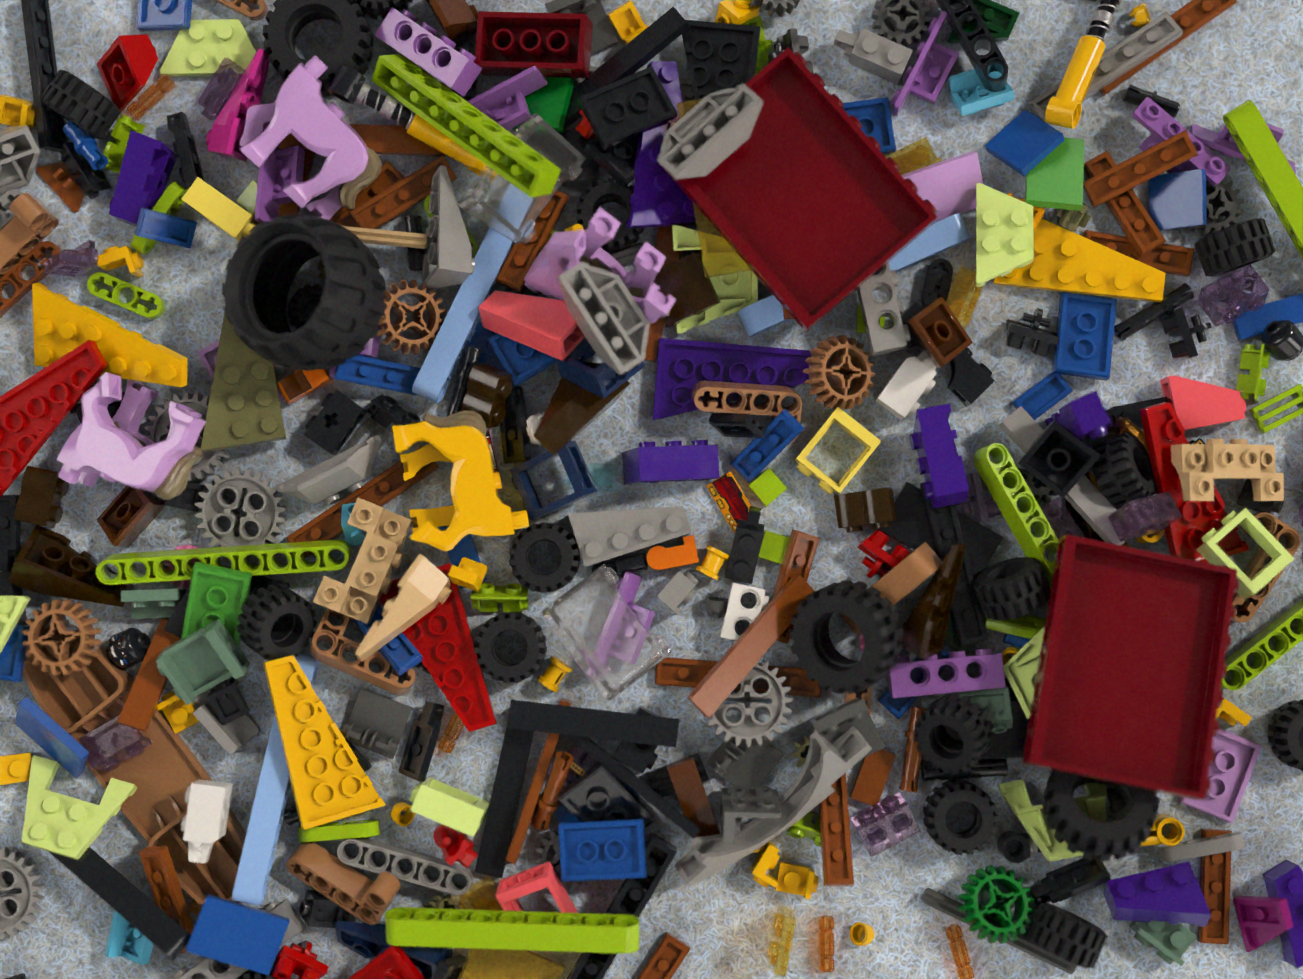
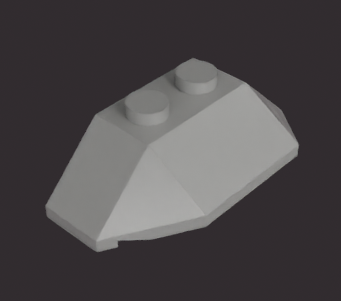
M745 84L738 85L737 88L724 89L708 94L666 131L661 146V153L657 161L675 179L707 176L750 138L763 105L762 99Z
M28 125L0 129V194L29 184L41 149Z
M581 262L557 277L568 311L602 361L619 375H622L645 360L650 323L619 275Z
M379 435L373 436L275 486L277 492L313 504L322 501L325 505L339 499L338 493L345 489H348L349 493L365 486L363 480L371 475L381 439Z

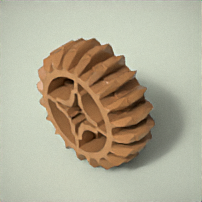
M400 280L398 286L395 283L389 284L390 292L388 290L384 291L385 312L384 315H381L378 323L381 326V330H378L376 335L381 336L385 334L386 337L382 343L388 345L393 341L391 350L398 351L401 347L402 354H408L410 348L413 354H419L420 347L424 351L429 350V343L433 344L436 338L435 335L440 330L438 325H442L445 320L440 319V315L446 313V309H438L437 306L443 300L441 298L434 300L433 296L436 294V290L432 289L426 293L427 284L421 283L418 287L416 280H410L409 285L406 280ZM401 295H411L418 298L419 301L409 306L405 302H400L397 298ZM391 306L393 307L392 311L396 314V322L393 326L390 322ZM425 309L428 312V325L422 317ZM414 311L412 313V319L414 320L412 322L405 323V317H407L405 313ZM410 328L414 332L418 331L421 336L415 340H409L401 337L399 334Z
M844 335L830 336L816 343L817 347L809 351L812 357L804 360L810 366L803 371L809 374V379L804 382L812 386L809 394H817L815 402H824V407L833 408L834 410L837 407L842 410L852 409L854 405L863 403V398H867L870 395L868 388L875 386L870 381V378L877 375L871 372L870 368L875 363L868 361L871 352H863L864 344H856V338H847ZM832 355V357L830 358L829 365L826 367L827 361L829 357Z
M59 599L53 600L51 605L43 603L41 605L42 611L38 609L32 612L35 619H27L25 621L31 628L21 632L23 635L28 636V640L23 641L22 645L30 646V650L25 655L27 657L35 656L32 665L39 666L42 664V672H49L51 670L52 675L55 676L60 675L61 672L64 675H70L72 670L75 672L81 671L82 664L89 665L91 663L88 655L96 656L98 654L93 645H100L102 643L101 640L95 639V634H99L102 631L100 628L94 629L93 627L98 622V619H89L92 610H82V603L76 602L73 605L70 599H65L63 603ZM65 615L72 618L80 630H74L70 626L69 620H66ZM52 619L53 621L50 622V630L46 635H44L45 627L48 624V622ZM59 634H72L71 637H67L63 641L52 640V638L59 637ZM81 639L78 650L71 656V653L74 652V643ZM45 644L50 645L54 649L58 659L47 651Z

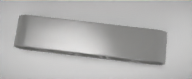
M365 837L345 839L337 849L338 858L344 864L378 874L387 872L394 875L397 879L453 895L465 894L474 881L473 872L469 867L465 868L458 863H454L451 866L444 859ZM348 843H353L358 847V856L348 854L346 850ZM373 852H383L386 857L385 863H377L373 858ZM400 859H409L412 862L413 869L411 871L403 870L400 867ZM427 867H436L440 872V877L436 879L430 878L426 872ZM453 875H464L467 884L465 886L456 885Z

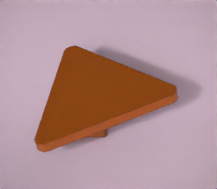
M64 162L38 167L36 171L73 212H78L84 194L75 180L81 173L78 172L76 175H72Z

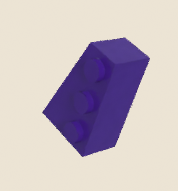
M130 131L114 196L109 205V214L117 220L136 227L141 207L152 210L162 196L178 158L163 142L135 131Z
M1097 391L1068 402L1059 409L1060 414L1056 412L1051 415V418L1044 420L1046 426L1056 420L1079 439L1089 438L1091 442L1106 436V431L1110 429L1111 424Z
M950 403L916 410L913 434L909 435L912 450H917L919 456L916 459L918 472L920 475L924 474L926 483H923L924 494L927 500L931 499L933 509L964 503L967 501L969 493L962 456H958L954 439H957L956 429L951 430L948 422L949 414L952 412Z
M708 440L691 441V445L682 446V441H667L665 446L655 447V442L638 443L639 447L622 452L624 485L644 482H681L720 478L718 444L708 445Z
M1284 860L1265 872L1263 878L1268 897L1287 899L1293 927L1279 936L1285 962L1298 969L1303 966V871L1299 865Z
M1189 861L1109 880L1106 882L1103 892L1113 920L1136 922L1163 921L1176 925L1178 923H1190L1206 927L1211 916Z

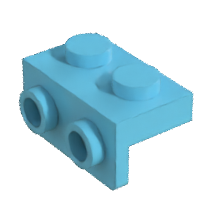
M974 69L950 76L948 79L951 102L962 116L972 115L980 110L998 107L1014 100V90L1008 83L1001 91L991 92L983 86ZM994 71L988 74L991 78H999L1002 76V74L998 71Z
M114 910L105 956L109 958L122 956L140 965L148 964L153 943Z

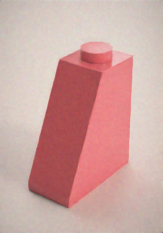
M1174 375L1160 379L1163 396H1167L1168 402L1171 403L1185 431L1245 419L1246 403L1243 397L1240 396V391Z

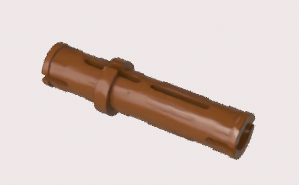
M911 706L909 726L904 735L907 737L899 789L906 792H911L912 790V792L916 793L918 791L922 752H919L916 747L919 742L914 741V734L916 733L914 727L918 722V718L928 708Z
M562 751L556 753L543 793L538 797V807L531 821V825L537 830H541L542 823L544 824L543 831L549 828L553 812L559 807L558 793L563 788L569 768L574 760L573 756L568 752L564 751L562 758Z

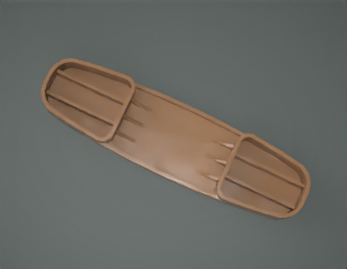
M70 624L74 630H80L78 626ZM50 626L45 628L44 635L49 632ZM59 634V637L52 638V640L63 641L65 638L71 637L72 634ZM81 639L74 643V652L71 653V656L78 650ZM45 644L47 651L58 659L54 649L50 645ZM101 644L93 645L98 654L96 656L88 655L91 663L89 665L82 664L81 671L75 672L72 670L70 675H64L61 672L60 675L55 676L52 675L51 670L49 672H42V664L39 666L32 665L35 656L27 657L25 655L23 676L33 696L47 715L89 751L86 765L103 788L106 790L111 778L137 786L136 792L129 796L120 806L121 811L149 843L148 847H168L180 887L200 905H203L207 894L233 901L232 894L246 832L229 807L226 835L214 842L209 861L206 863L188 861V841L183 840L184 832L181 831L182 819L185 814L187 815L188 803H185L186 790L188 786H191V783L199 779L212 781V779L181 736L174 733L162 712L157 709L155 710L146 732L120 725L117 722L134 680L123 668L114 665L109 660L106 649ZM27 646L26 653L30 650V646Z

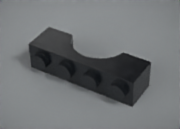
M916 302L901 317L902 324L905 325L906 320L927 306L924 304L920 306ZM908 327L910 341H906L907 347L911 348L921 345ZM968 347L949 361L951 378L947 386L966 407L972 404L995 381L991 377L992 372L983 363L978 364L971 357L973 353Z

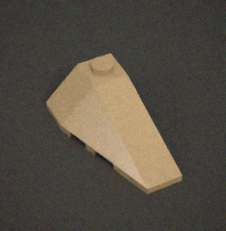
M418 555L398 584L400 589L397 598L393 597L385 604L382 612L383 620L381 622L377 620L372 625L356 650L355 655L360 661L363 662L432 611L439 602L443 604L451 593L449 588L451 586L450 579L423 555Z

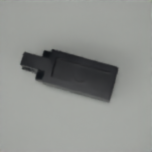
M179 112L168 115L167 126L168 130L174 134L175 142H173V149L176 156L180 159L181 168H179V174L183 183L191 187L197 177L205 181L194 136L190 132L186 114Z
M512 386V391L505 400L506 416L503 422L500 423L503 462L505 464L525 462L531 459L530 438L526 429V420L528 419L527 408L521 386Z
M2 495L0 497V572L12 571L14 557L19 555L21 521L14 520V515L20 495Z
M750 506L747 521L740 519L739 524L737 523L725 573V578L752 584L764 536V524L759 523L761 508Z
M431 701L425 702L423 712L418 719L413 721L398 770L399 773L417 781H425L441 729L444 705Z
M1093 855L1091 860L1083 858L1046 873V877L1041 880V884L1030 889L1031 896L1035 899L1036 906L1050 901L1052 903L1061 902L1111 880V876L1103 862L1099 861V856Z

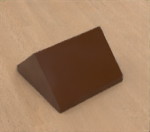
M942 297L905 321L936 367L941 368L973 343Z
M126 485L96 520L114 546L129 548L165 505L161 504L149 491Z

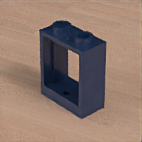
M586 337L563 361L554 358L562 378L602 398H606L645 367L642 361L622 375L618 374L615 377L617 372L605 362L595 369L583 364L596 354Z
M570 441L554 456L549 451H546L510 469L512 484L519 491L523 500V509L527 510L531 520L545 517L598 491L576 441ZM559 455L575 492L542 507L527 470Z

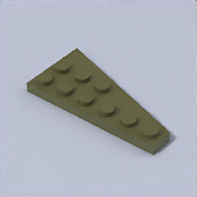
M225 312L201 452L286 439L273 363L250 349L233 330L234 326L227 319Z

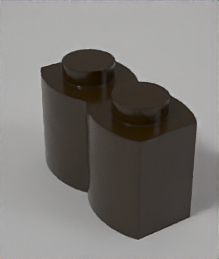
M485 363L473 365L469 374L467 393L464 397L461 411H474L481 415L485 421L486 428L499 426L506 416L505 400L512 391V374Z
M27 466L22 479L21 494L15 508L14 520L54 528L56 523L62 518L61 499L67 494L69 483L58 477L59 472Z
M892 487L834 495L838 528H846L847 533L863 531V525L873 524L874 529L890 527V521L897 520Z

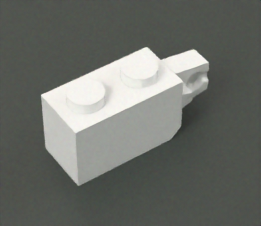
M925 350L917 357L906 358L875 399L876 403L900 420L906 416L911 418L920 406L917 402L922 393L928 395L936 384V381L933 380L937 374L935 371L936 366Z
M199 779L191 783V786H188L185 794V803H188L187 815L183 816L181 831L184 832L183 840L188 841V861L197 863L208 862L214 842L226 835L233 784Z

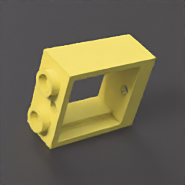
M199 177L196 178L181 199L238 241L243 237H247L254 231L253 228L260 224L253 215Z
M837 407L794 461L798 463L796 468L808 478L812 474L820 481L818 486L829 495L833 492L840 494L881 443V440ZM833 423L865 447L838 483L834 482L805 459Z

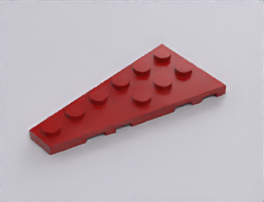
M94 340L86 341L0 396V497L108 365Z
M1162 402L1140 409L1152 472L1157 486V496L1170 556L1209 563L1196 549L1204 543L1201 538L1212 528L1218 531L1223 526L1220 521L1227 515L1224 509L1225 503L1215 484L1214 501H1183L1181 480L1171 462V445L1189 444L1184 435L1185 429L1170 402ZM1237 526L1216 543L1228 557L1250 550L1246 542L1240 539L1236 531L1238 530Z
M448 563L438 566L437 568L449 578L448 574L452 564ZM402 578L393 580L386 595L382 594L380 601L384 606L389 599L397 598L400 589L398 584ZM450 580L451 586L449 588L451 593L443 604L439 602L432 611L402 633L423 656V665L427 668L437 686L442 690L467 730L472 732L495 725L497 721L481 665H478L477 662L478 656L475 654V643L458 585Z

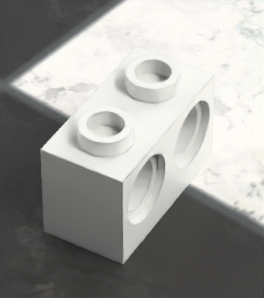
M731 583L727 611L724 615L720 637L738 640L741 635L735 632L736 622L744 619L751 625L768 605L769 596H765L766 590ZM746 592L753 593L756 598V603L751 608H744L741 604V596Z

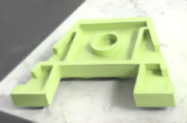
M672 225L673 251L702 250V262L720 300L719 304L701 314L693 315L676 324L677 334L686 332L688 329L698 325L701 326L709 323V321L718 317L732 314L758 302L757 276L724 238L680 225Z
M1044 627L1003 666L1004 673L1027 719H1030Z
M33 755L22 842L25 845L78 860L103 831V826L112 816H115L120 811V806L125 800L136 792L137 786L111 778L99 805L49 791L60 764L57 761Z
M1024 779L999 784V793L1048 862L1083 855V852L1078 850L1072 853L1067 850L1068 843L1065 841L1059 843L1054 837L1056 830H1050L1046 824L1047 815L1043 814V806L1031 805ZM1100 783L1084 784L1087 795L1074 798L1077 807L1087 817L1095 821L1106 822V785Z

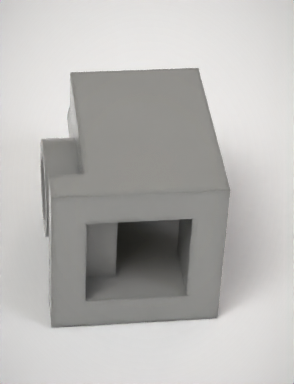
M678 571L659 592L657 597L678 615L681 609L677 606L680 603L685 606L696 593L692 589L699 581L688 571L684 574Z

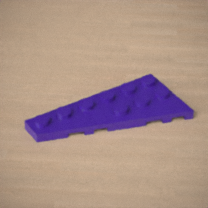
M652 61L647 65V68L651 66L654 68L678 115L675 119L645 131L638 137L633 177L635 179L634 191L630 196L629 204L632 207L626 229L667 227L675 224L680 226L699 225L704 222L703 214L657 161L661 153V146L666 131L685 115L676 61Z
M659 338L653 421L700 410L696 407L691 396L692 387L699 381L777 385L791 388L804 385V382L809 379V374L803 371L810 366L804 360L812 357L809 352L810 350ZM704 391V395L700 396L702 401H705L706 397L710 396L709 392ZM732 392L728 394L726 402L737 401L739 393Z

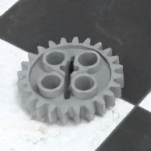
M184 392L183 398L180 395L173 394L174 402L184 404L203 414L201 419L206 421L210 397L205 396L203 398V395L197 392L193 396L189 392ZM163 400L164 409L155 407L158 413L157 417H148L154 423L153 426H145V429L151 432V436H147V438L154 443L166 440L169 434L171 422L168 409L170 400ZM205 425L203 426V428H202V430H201V432H200V434H199V436H198V438H197V439H199V440H201V441H202V439H203V431H204ZM195 443V447H199L201 449V445ZM225 449L202 452L203 456L193 464L190 470L188 481L194 482L195 476L197 479L204 480L205 472L214 475V465L223 467L219 459L221 457H230L224 451Z
M236 467L234 475H232L229 469L223 470L224 479L219 474L213 476L216 484L209 481L205 483L209 491H200L198 493L204 498V501L195 503L197 507L202 508V512L195 514V517L203 518V522L197 528H206L207 531L202 537L203 539L210 536L213 538L210 544L211 547L218 543L221 544V547L268 544L267 540L273 543L278 540L274 532L282 533L284 531L278 523L287 521V518L280 516V512L288 508L279 505V502L284 500L285 496H276V488L269 486L273 478L270 477L263 481L261 480L263 476L262 471L252 476V468H247L244 474H242L241 468ZM228 488L232 489L236 494L234 503H229L225 500L224 492ZM243 488H247V495L243 503ZM254 494H259L263 498L264 504L262 508H256L252 504L251 498ZM243 504L242 510L247 512V515L240 519V513L236 512V509L240 508ZM221 516H226L230 519L231 527L229 530H225L220 526L219 520ZM240 520V535L236 536L235 531ZM249 521H253L258 525L259 531L257 535H251L247 531V523Z
M758 661L738 684L740 687L739 693L735 695L729 694L725 700L741 702L744 696H749L750 701L771 699V704L754 702L751 703L750 708H745L744 703L721 704L710 716L712 720L708 723V727H718L715 733L716 737L722 733L726 734V744L731 738H734L736 747L740 745L741 740L745 741L747 749H750L753 740L761 747L763 737L772 742V731L778 735L781 734L782 731L778 724L787 726L788 721L783 715H791L792 710L785 707V705L791 704L793 698L785 697V694L791 691V687H782L786 677L777 679L776 675L779 669L775 668L769 671V661H766L763 666H760ZM758 681L764 682L768 686V691L764 694H758L753 690V684ZM758 709L766 710L769 714V720L758 722L754 718V712ZM729 710H736L741 714V720L737 723H730L725 715Z
M8 847L0 849V892L15 888H21L22 892H12L0 897V940L6 938L7 934L13 937L18 934V930L22 932L27 929V923H32L36 920L33 913H38L42 910L36 902L45 899V896L38 894V891L45 888V885L37 884V880L43 875L42 873L34 874L32 872L37 864L28 866L26 864L29 859L28 855L19 859V850L17 849L9 854ZM7 871L11 872L14 877L13 884L6 878ZM10 899L17 904V911H13L10 908Z

